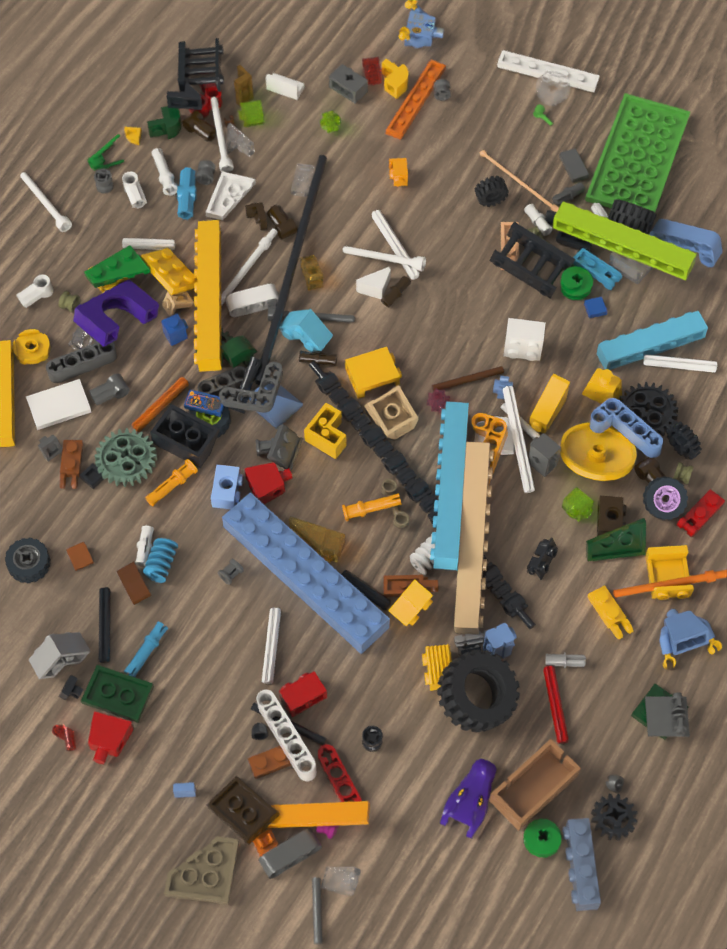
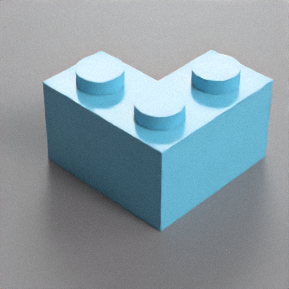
M311 309L289 312L279 327L286 339H300L304 347L310 352L322 351L333 337V334Z

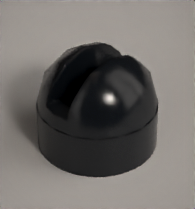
M260 722L255 723L252 726L251 737L255 740L266 739L268 737L266 725Z

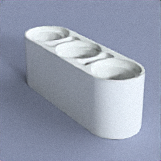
M266 284L231 293L226 296L225 301L230 316L239 317L266 310L268 306H276L279 295L274 284Z

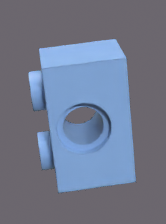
M216 465L211 494L213 508L232 509L236 503L240 502L241 493L238 491V488L243 484V474H240V467ZM231 486V488L225 489L224 487Z

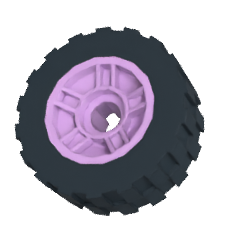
M670 477L655 478L645 487L643 504H645V509L649 511V514L656 518L672 520L679 517L684 512L685 507H687V490L676 479ZM664 495H668V502H664L662 500V497Z

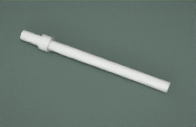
M271 229L268 235L261 239L257 249L221 294V306L225 302L226 296L233 292L263 251L270 247L271 241L278 233L277 230Z

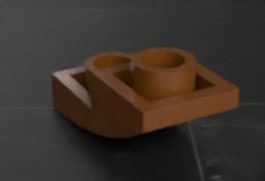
M134 562L117 570L119 578L134 605L152 596Z

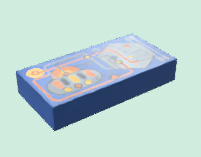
M189 390L184 409L221 417L224 406L221 404L219 396Z

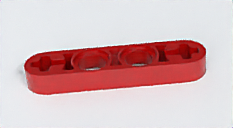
M328 744L322 745L318 749V760L339 801L350 802L352 798L353 802L362 801L335 748ZM324 751L331 753L332 763L330 765L327 757H322ZM333 768H339L342 771V775L334 778L331 776L330 771ZM342 786H349L352 792L347 796H343L340 793V788Z

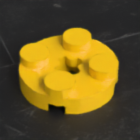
M28 329L21 332L16 341L14 339L12 345L15 357L24 365L37 364L47 360L51 349L47 335L40 333L36 329ZM30 344L36 346L34 349H27L30 347Z

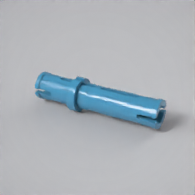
M159 621L156 623L149 636H145L144 643L124 670L126 674L129 673V676L136 677L154 648L159 646L160 639L168 630L167 626H164Z

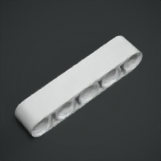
M270 690L260 691L256 700L261 715L300 779L303 781L313 780L317 775L315 760L274 693ZM265 700H270V701H271V702H270L269 704H267V705L262 704V702L265 701ZM276 716L281 717V719L278 721L272 720V718ZM284 733H291L287 738L282 737ZM293 750H301L299 754H292ZM305 766L312 767L309 771L302 770Z

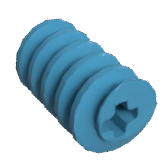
M158 538L154 540V546L151 548V553L148 556L143 573L147 578L155 582L164 583L166 579L163 576H168L169 573L165 569L171 568L169 563L174 560L172 556L176 554L174 549H178V544L170 539Z

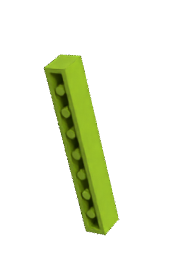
M562 202L554 216V229L683 280L687 279L695 264L697 254L689 249L678 247L673 243L660 240L655 236L632 229L622 223L614 222L607 217L596 215L573 204Z

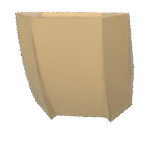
M399 385L365 405L366 410L385 436L394 440L413 430L419 420Z

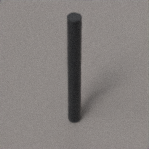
M254 702L251 710L261 714L258 704ZM279 716L272 718L273 721L281 719ZM291 721L298 734L320 745L325 744L327 738Z

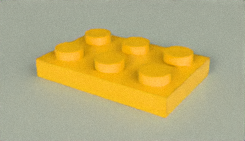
M169 248L141 255L140 258L150 268L152 275L171 295L194 289V282H197L195 275Z

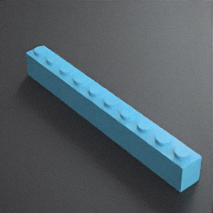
M446 401V409H442L441 420H445V422L440 425V435H443V438H439V450H442V454L438 453L437 465H441V469H437L436 480H440V484H436L435 496H439V500L434 502V512L438 513L437 516H433V528H436V532H432L431 544H435V549L431 548L430 560H434V569L457 570L469 403Z

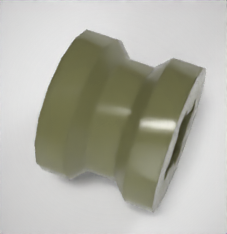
M64 291L59 299V307L62 309L67 308L72 313L80 304V296L71 295L68 291Z
M679 462L673 479L681 480L684 484L688 485L694 466L687 467Z

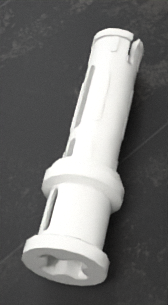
M156 148L152 151V156L160 174L159 182L163 185V193L167 196L177 193L178 187L174 182L175 177L168 169L162 149L159 148L158 150Z

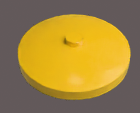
M590 423L578 424L568 429L561 439L560 455L562 460L572 471L583 477L599 481L616 480L627 475L635 465L637 457L635 445L612 426L602 433H595L590 429Z

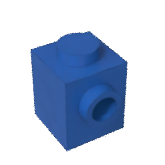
M178 313L161 321L163 333L171 346L188 339L186 332L188 325L184 318H180Z

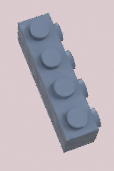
M589 818L568 819L566 826L563 827L564 840H567L568 844L566 859L570 861L571 869H568L569 881L573 883V890H571L572 903H575L576 911L598 910L601 901Z

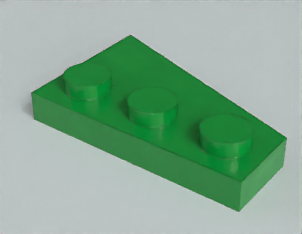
M129 245L84 273L91 284L97 288L116 283L117 280L128 277L130 279L134 278V275L141 273L145 275L151 272L150 268Z

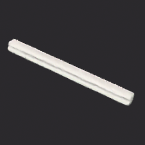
M506 386L503 388V394L523 490L525 493H531L535 491L514 387Z

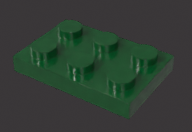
M96 665L81 703L139 723L154 684Z

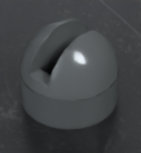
M618 775L608 776L609 781L605 782L607 788L616 793L620 792L624 784L623 777Z

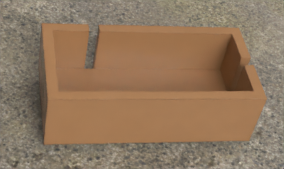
M552 739L545 743L509 776L507 783L504 781L491 793L489 801L518 831L575 780L581 770L568 755L564 758L563 763H560L564 751Z

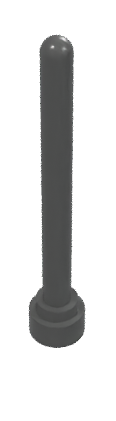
M268 306V321H272L276 306ZM284 311L282 318H286L291 311ZM315 313L321 321H355V316Z

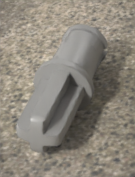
M566 652L564 654L546 653L545 666H564L566 668V666L584 667L586 665L585 655L566 654Z

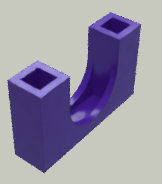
M128 279L112 289L106 290L97 297H93L89 301L78 305L74 311L73 321L105 347L117 340L120 326L109 318L104 311L122 309L132 314L141 323L146 324L157 317L159 303Z

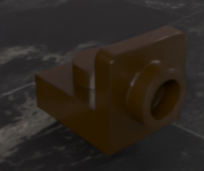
M263 202L246 205V217H254L255 223L260 226V230H267V218Z

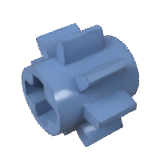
M500 375V380L495 379L493 393L498 394V399H504L503 388L513 386V382L509 381L508 376Z

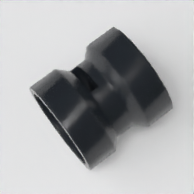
M376 726L366 727L362 733L363 747L369 752H375L381 748L383 740L381 729Z

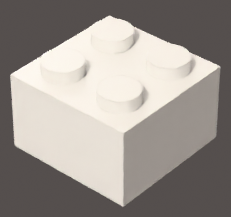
M508 318L503 356L512 359L521 358L529 361H540L545 322Z

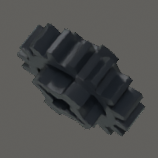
M675 421L666 427L667 430L665 432L668 434L666 437L669 439L670 445L674 447V450L680 456L684 455L685 459L689 458L692 460L701 453L702 448L699 446L701 442L698 441V436L693 433L692 429L690 430L687 424L684 426L681 421L679 423Z
M610 793L607 800L602 796L600 803L595 802L594 807L596 809H592L591 812L595 817L592 818L591 823H597L594 830H601V837L607 834L608 840L611 841L612 837L615 836L617 841H620L621 835L627 838L629 835L628 831H634L633 825H636L638 821L634 817L638 813L637 811H632L633 803L627 804V797L621 800L620 794L613 798ZM607 806V812L601 814V810ZM626 820H628L627 825L624 828H621L622 822H626Z

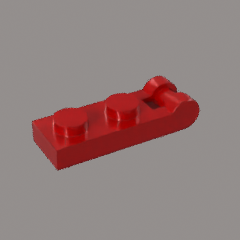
M710 489L678 521L676 526L686 530L687 534L692 538L724 505L725 500Z

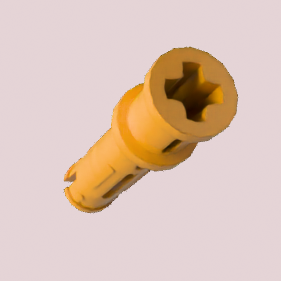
M186 459L185 464L177 470L174 469L172 475L145 497L147 502L153 507L176 486L186 483L187 478L193 473L196 474L198 472L196 466L189 459Z
M399 493L367 502L360 500L356 504L348 506L344 504L342 508L347 522L351 518L359 516L363 518L367 513L402 504Z

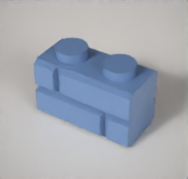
M506 623L496 626V629L492 628L486 631L483 651H491V655L498 654L503 659L510 656L512 648L515 646L514 639H516L513 628H509Z

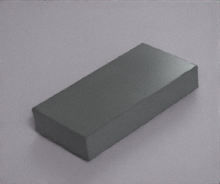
M576 148L559 154V158L572 183L589 178V173Z

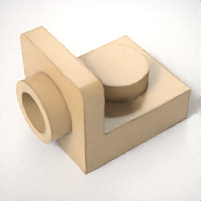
M167 291L162 306L169 316H173L176 309L192 307L194 302L187 291L174 295Z

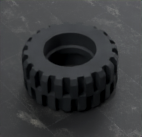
M473 650L454 659L442 671L443 676L439 677L438 684L441 687L437 689V695L441 696L439 701L440 707L444 706L446 711L443 713L445 716H450L452 718L451 723L455 726L460 724L462 730L468 731L471 729L472 732L477 733L488 731L503 724L504 721L512 716V712L516 710L518 703L515 701L520 699V692H517V688L520 687L519 681H515V671L509 669L510 664L506 660L504 662L501 661L502 657L500 655H491V651L487 650L482 652L480 650ZM468 674L479 675L489 684L492 691V702L488 709L479 708L468 699L465 692V680Z

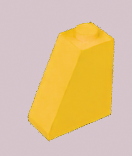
M554 373L530 416L529 425L536 432L546 434L567 400L570 381Z

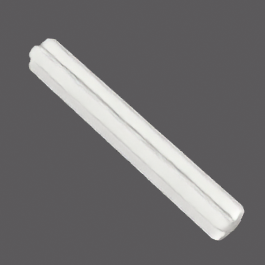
M645 355L643 359V364L646 366L716 372L717 370L716 361Z
M271 608L269 614L262 682L264 684H272L274 678L281 616L279 608Z

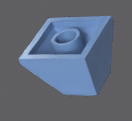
M267 384L264 389L272 390L274 385ZM280 385L272 410L266 413H257L278 429L279 425L286 422L303 406V403Z

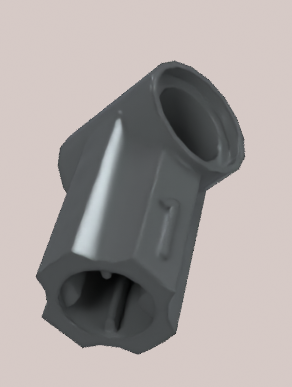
M118 373L110 376L106 383L89 390V393L95 405H100L114 397L117 399L125 397L130 389L122 375Z

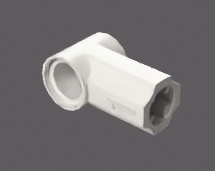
M127 172L122 177L124 190L132 207L142 208L147 201L138 181V176L134 172Z
M38 275L34 279L33 284L16 296L21 304L27 308L40 298L50 297L53 294V287L47 275Z

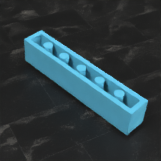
M699 311L688 312L681 317L670 318L666 322L655 323L648 328L637 329L633 333L620 335L616 339L605 340L598 344L596 354L603 368L612 370L644 359L645 355H656L705 338L708 326Z

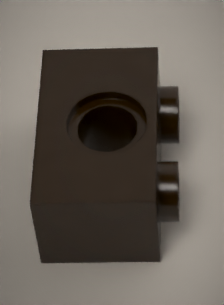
M600 495L597 509V536L626 525V522H623V516H626L627 506L623 505V497ZM609 516H612V517H614L616 520H611V519H609L608 517H609Z

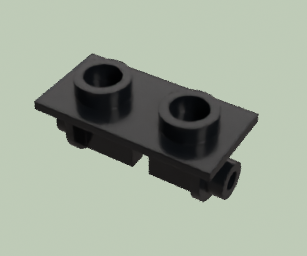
M550 538V540L543 539V541L539 542L534 554L540 557L532 556L527 565V573L530 575L536 573L540 580L548 572L552 559L557 555L558 548L553 538Z

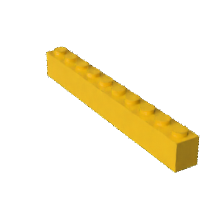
M219 220L198 221V229H195V239L198 240V242H195V253H198V255L194 256L195 266H197V269H194L195 280H197V282H194L195 293H197V296H194V304L197 307V310H194V319L197 321V324H194V334L197 335V338L194 339V349L197 350V353H194V364H198L199 372L222 370V351L220 347L222 345L221 228Z

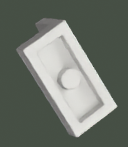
M275 73L272 75L267 74L266 88L272 92L298 100L304 89V83Z

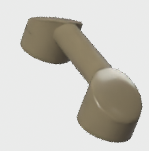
M385 479L381 486L382 495L384 497L395 495L397 483L393 479ZM399 506L391 507L394 514L393 525L398 528L406 527L409 523V515L406 512L400 511Z

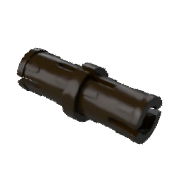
M300 351L299 362L311 363L315 361L318 366L320 364L336 366L337 354L321 353V351Z

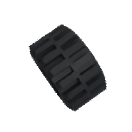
M616 199L608 219L649 235L657 214L644 207Z

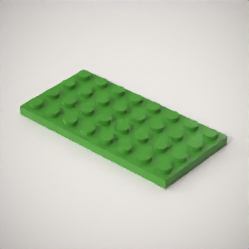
M625 93L585 201L600 203L601 206L612 208L614 200L620 199L656 212L688 122L690 111Z

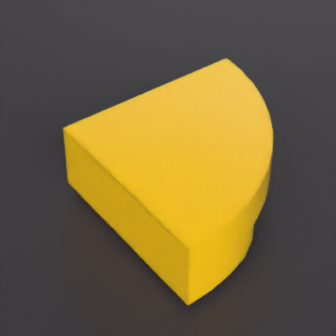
M124 127L125 136L128 141L135 145H140L142 128Z

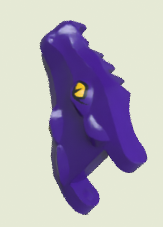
M485 759L475 761L470 772L448 797L439 824L446 826L450 817L470 826L466 836L473 839L475 832L484 821L488 811L492 782L497 772L496 766Z

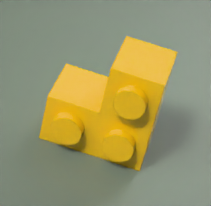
M325 403L304 429L305 441L334 459H337L347 446L346 434L337 429L342 423L341 411Z
M414 580L388 611L406 627L408 624L413 626L420 618L417 615L420 610L426 611L433 603L431 600L433 595Z

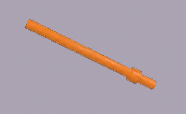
M727 569L715 572L710 570L705 571L704 574L613 590V594L616 598L653 591L654 587L682 586L704 581L707 583L715 582L716 579L727 578Z

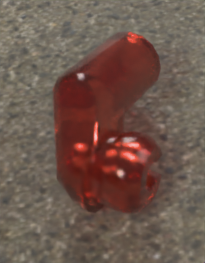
M62 724L55 725L52 728V733L65 741L66 751L76 750L74 731Z

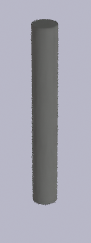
M316 877L312 878L314 944L319 945L323 944L321 879Z

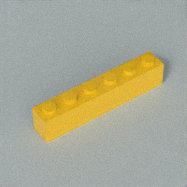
M11 340L0 341V447L15 446L14 351Z

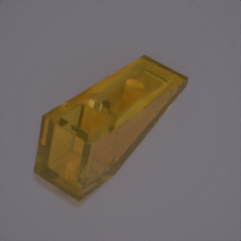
M290 516L289 526L291 530L327 562L334 561L338 563L346 543L345 534Z

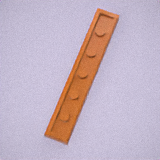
M430 60L387 127V135L399 140L403 138L434 89V82L439 80L446 70V65Z

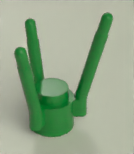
M120 134L113 137L97 153L87 159L89 166L94 171L124 163L122 159L103 165L105 159L102 154L120 137Z

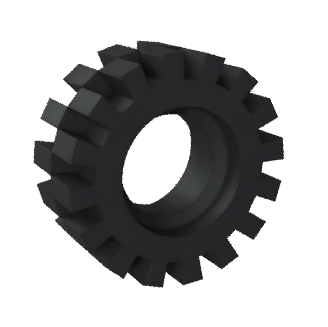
M491 176L490 179L487 177L485 181L481 180L480 184H477L474 189L479 204L483 207L486 205L487 207L491 205L496 206V203L500 204L501 200H506L505 197H508L509 193L502 177L499 178V176L495 178Z

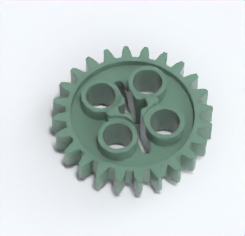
M126 428L125 433L118 429L117 435L111 432V438L104 436L105 442H99L101 448H96L97 454L94 455L95 465L98 467V473H102L103 479L108 478L109 483L115 480L116 486L120 482H123L124 487H126L127 482L134 486L135 480L141 483V477L148 479L147 473H153L151 467H156V447H154L153 441L149 440V436L144 437L143 432L137 435L136 429L132 433H129L128 428Z

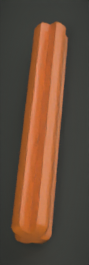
M184 377L179 378L132 423V428L140 432L189 385L188 381Z

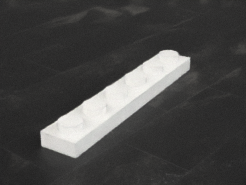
M502 50L497 65L499 68L595 92L600 76Z

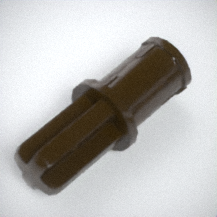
M403 276L395 286L390 287V291L381 299V302L389 308L398 297L402 296L404 290L411 284V280Z

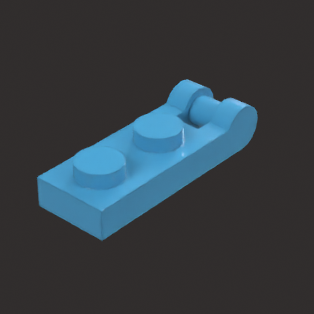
M584 248L573 257L575 259L573 263L575 266L586 269L593 278L601 282L608 290H612L615 283L622 279V274Z

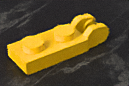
M605 585L588 594L589 601L607 628L611 629L617 639L623 638L622 631L617 625L621 623L628 634L633 632L632 625L626 619L625 614Z

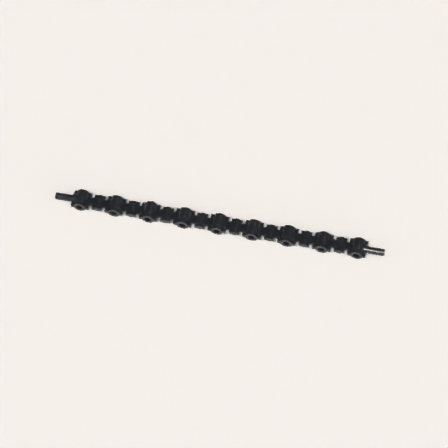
M315 361L311 362L309 367L319 377L315 380L319 390L323 394L325 393L326 396L331 394L329 398L335 405L340 404L337 406V409L341 411L342 417L348 422L353 420L351 424L357 432L361 430L359 435L364 444L369 446L370 449L375 447L373 451L379 458L384 457L381 462L386 470L393 476L398 474L396 478L403 486L407 484L404 489L409 498L416 503L421 501L419 506L426 514L430 512L427 517L433 525V516H437L438 513L434 512V502L438 499L434 495L429 496L432 491L429 489L428 484L420 477L415 479L417 475L410 467L406 469L409 464L406 462L403 454L397 450L392 452L394 447L388 440L383 441L386 437L379 426L374 423L369 425L371 420L365 413L361 415L363 409L359 402L353 399V397L347 399L349 394L343 387L339 389L341 383L337 376L331 371L324 373ZM489 562L487 564V571H483V578H486V588L493 587L491 589L493 595L498 600L500 598L503 599L500 601V604L505 613L512 618L519 616L531 630L536 624L524 611L528 608L524 598L516 591L510 592L512 588L506 580L500 581L504 577L499 568L492 564V562Z

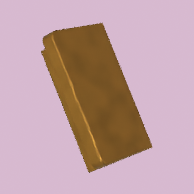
M238 65V78L234 80L236 103L241 107L253 100L254 96L252 76L241 65Z

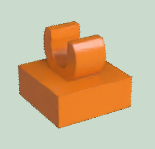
M271 828L262 832L252 841L260 857L279 845Z

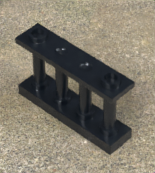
M215 38V47L190 49L186 48L185 41L179 42L178 86L180 92H185L186 82L191 86L216 83L217 91L221 92V85L224 84L223 74H221V55H224L223 45L219 43V38ZM215 54V57L189 59L190 56ZM215 64L214 67L189 69L190 66ZM214 73H215V76H213V77H202V78H191V79H189V77L192 76V75H203V74H214Z
M513 222L507 233V236L510 237L509 241L501 252L494 250L489 261L496 267L502 268L536 289L543 296L551 299L557 288L553 283L562 270L564 271L572 266L575 259L518 223ZM518 242L525 249L515 262L508 258L507 255L515 243ZM531 251L541 257L532 271H529L522 265ZM546 261H549L556 267L547 281L537 275Z

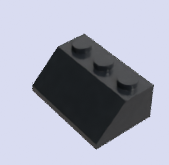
M171 404L150 433L154 445L183 460L189 459L196 467L201 468L210 456L220 430Z

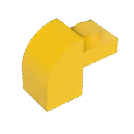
M386 58L382 61V74L386 76L384 90L397 99L408 88V69L404 64L398 67L394 62Z

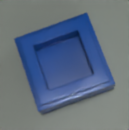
M602 297L584 300V306L589 319L607 315V309Z

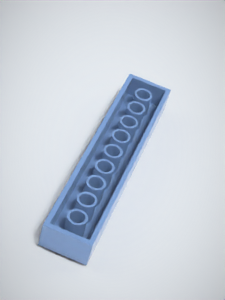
M251 492L222 517L223 527L360 654L367 650L389 629L390 618Z

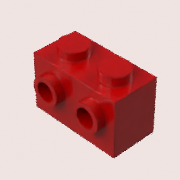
M315 671L310 674L304 673L299 677V680L293 683L289 682L283 685L281 690H279V697L293 718L326 699L327 690Z

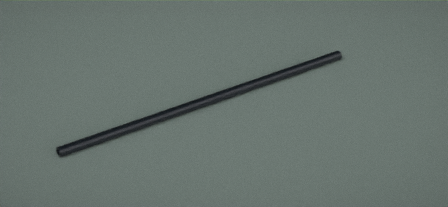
M325 155L318 157L261 356L262 362L255 377L254 383L260 385L265 368L271 359L327 161Z

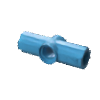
M191 168L181 170L180 185L177 187V214L183 220H189L194 214L196 170Z

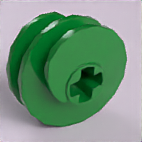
M577 266L564 270L560 281L563 296L571 300L586 298L592 290V275L586 269Z
M541 818L528 824L523 835V841L526 849L532 855L547 858L559 850L562 836L560 829L555 823ZM539 836H541V837H543V836L547 837V838H546V841H545L544 839H543L542 841H540V840H539Z

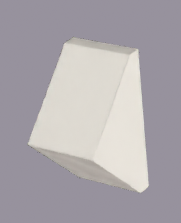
M387 267L357 279V292L382 299L390 282L391 269Z

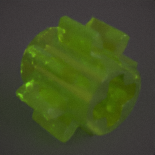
M333 110L323 113V118L320 120L322 129L327 130L328 133L339 130L338 126L341 124L340 116L334 113Z

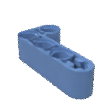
M659 219L650 232V236H655L678 247L699 253L701 263L707 267H713L722 254L721 238L714 231Z
M609 398L591 413L590 429L593 432L602 433L610 426H613L646 456L656 458L661 454L663 438L620 400Z

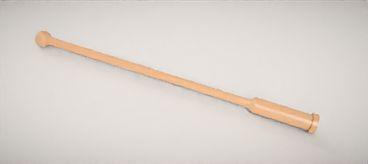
M485 150L480 151L481 157H486L489 161H491L502 171H504L506 174L512 177L515 181H517L519 184L525 187L528 191H530L532 194L538 197L541 201H543L545 204L551 207V211H558L559 207L557 205H552L549 201H547L536 191H534L532 188L526 185L523 181H521L519 178L513 175L510 171H508L506 168H504L502 165L496 162L493 158L487 155Z

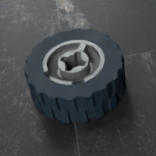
M22 538L19 541H15L13 545H10L6 551L5 562L10 575L21 583L37 582L48 573L51 565L48 550L38 539Z

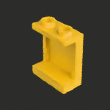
M387 347L345 359V370L358 399L365 397V391L393 382L395 386L400 385V378H402L400 368H396L394 364L395 357L392 352H389Z
M687 545L649 547L645 555L649 583L688 577ZM688 584L654 587L653 591H651L652 599L658 598V600H667L674 597L686 599L692 595L694 586Z

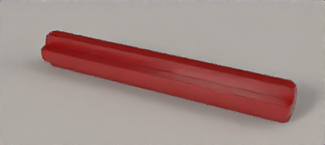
M546 666L543 672L557 743L566 744L569 738L555 667Z

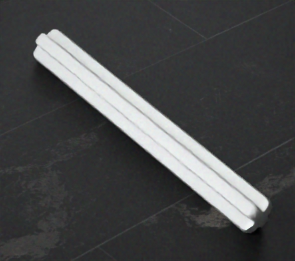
M380 210L373 211L372 218L396 256L410 258ZM402 264L412 280L419 277V271L412 268L411 265Z

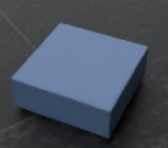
M193 782L173 784L175 798L196 797L195 784Z

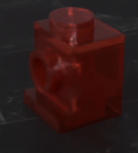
M379 57L362 59V73L368 80V85L382 84Z

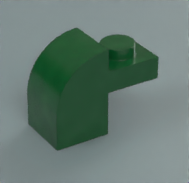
M161 107L162 118L147 121L149 136L151 138L167 134L168 139H172L179 134L182 128L179 108Z
M245 336L234 337L220 346L223 356L233 368L242 362L247 367L250 357H254V354L258 352Z

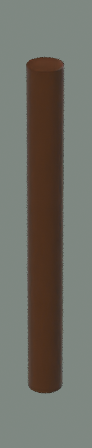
M500 366L433 384L432 390L436 392L504 373V368Z

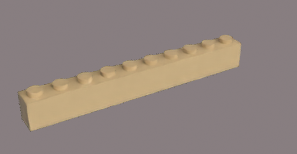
M466 442L454 630L455 633L479 634L480 628L484 626V616H480L481 609L485 608V597H482V590H486V578H483V571H487V559H484V552H488V540H485V534H489L490 523L486 522V516H490L491 504H487V500L492 495V486H488L489 479L493 478V468H490V461H494V450H490V443Z

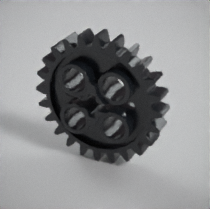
M645 382L644 387H642L638 383L636 389L630 386V392L625 390L624 396H620V401L662 436L665 435L664 430H667L666 427L678 418V414H676L678 413V407H676L677 400H673V394L668 395L669 389L662 391V385L655 388L654 382L651 387ZM641 399L644 402H637L636 400ZM660 403L662 406H656L655 404ZM656 419L659 422L653 423L651 420Z

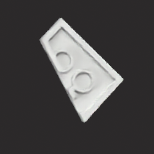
M222 171L206 210V217L224 220L256 184V180Z

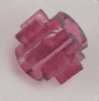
M436 388L433 393H428L427 406L431 405L432 412L439 411L441 413L442 409H446V401L450 402V396H446L445 390H437Z

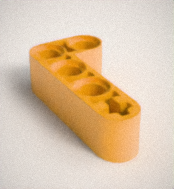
M477 413L472 418L474 431L476 434L485 437L484 443L497 445L493 449L494 461H490V468H493L494 473L508 436L507 425L503 419L484 413ZM481 421L486 423L482 427L476 426L477 423ZM497 427L504 428L501 432L494 431Z

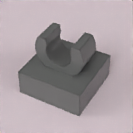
M54 435L48 438L44 436L39 440L40 444L38 447L48 462L62 452L63 448Z

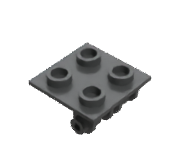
M680 692L674 693L673 697L645 696L648 736H690L687 697H683Z

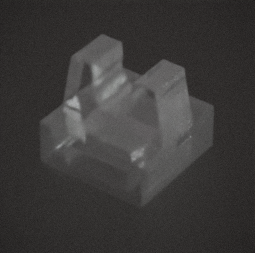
M77 327L68 345L72 349L79 350L91 345L93 337L81 327Z

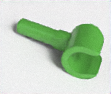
M538 104L533 112L534 117H541L551 126L553 122L544 114V106Z

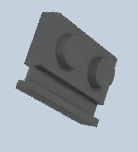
M279 425L267 458L279 467L289 468L292 471L303 438H299L286 425Z

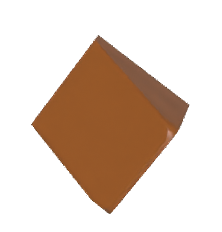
M81 542L66 550L75 571L94 563L85 542Z

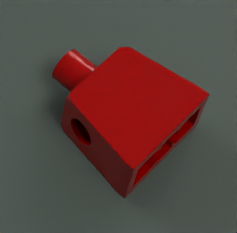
M274 462L244 468L245 478L252 494L264 505L284 494V482L293 479L289 468L279 471Z
M94 711L88 739L90 749L96 751L93 758L94 762L105 764L108 755L115 757L120 755L134 729L131 721Z

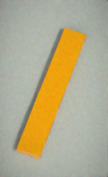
M369 801L271 805L278 811L279 816L267 828L369 824L370 803Z

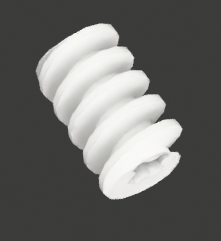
M432 534L431 537L426 539V542H423L415 550V553L410 555L412 566L423 575L427 574L425 568L428 570L432 569L430 562L434 564V560H430L431 548L435 549V544H431Z

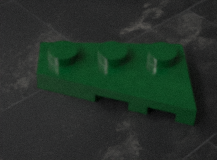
M642 518L587 540V561L646 555V520Z

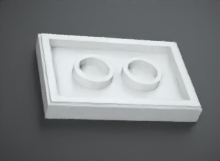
M80 379L26 396L37 430L91 413V408Z

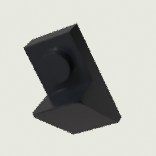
M186 82L185 92L167 91L168 108L202 110L201 95L189 83Z

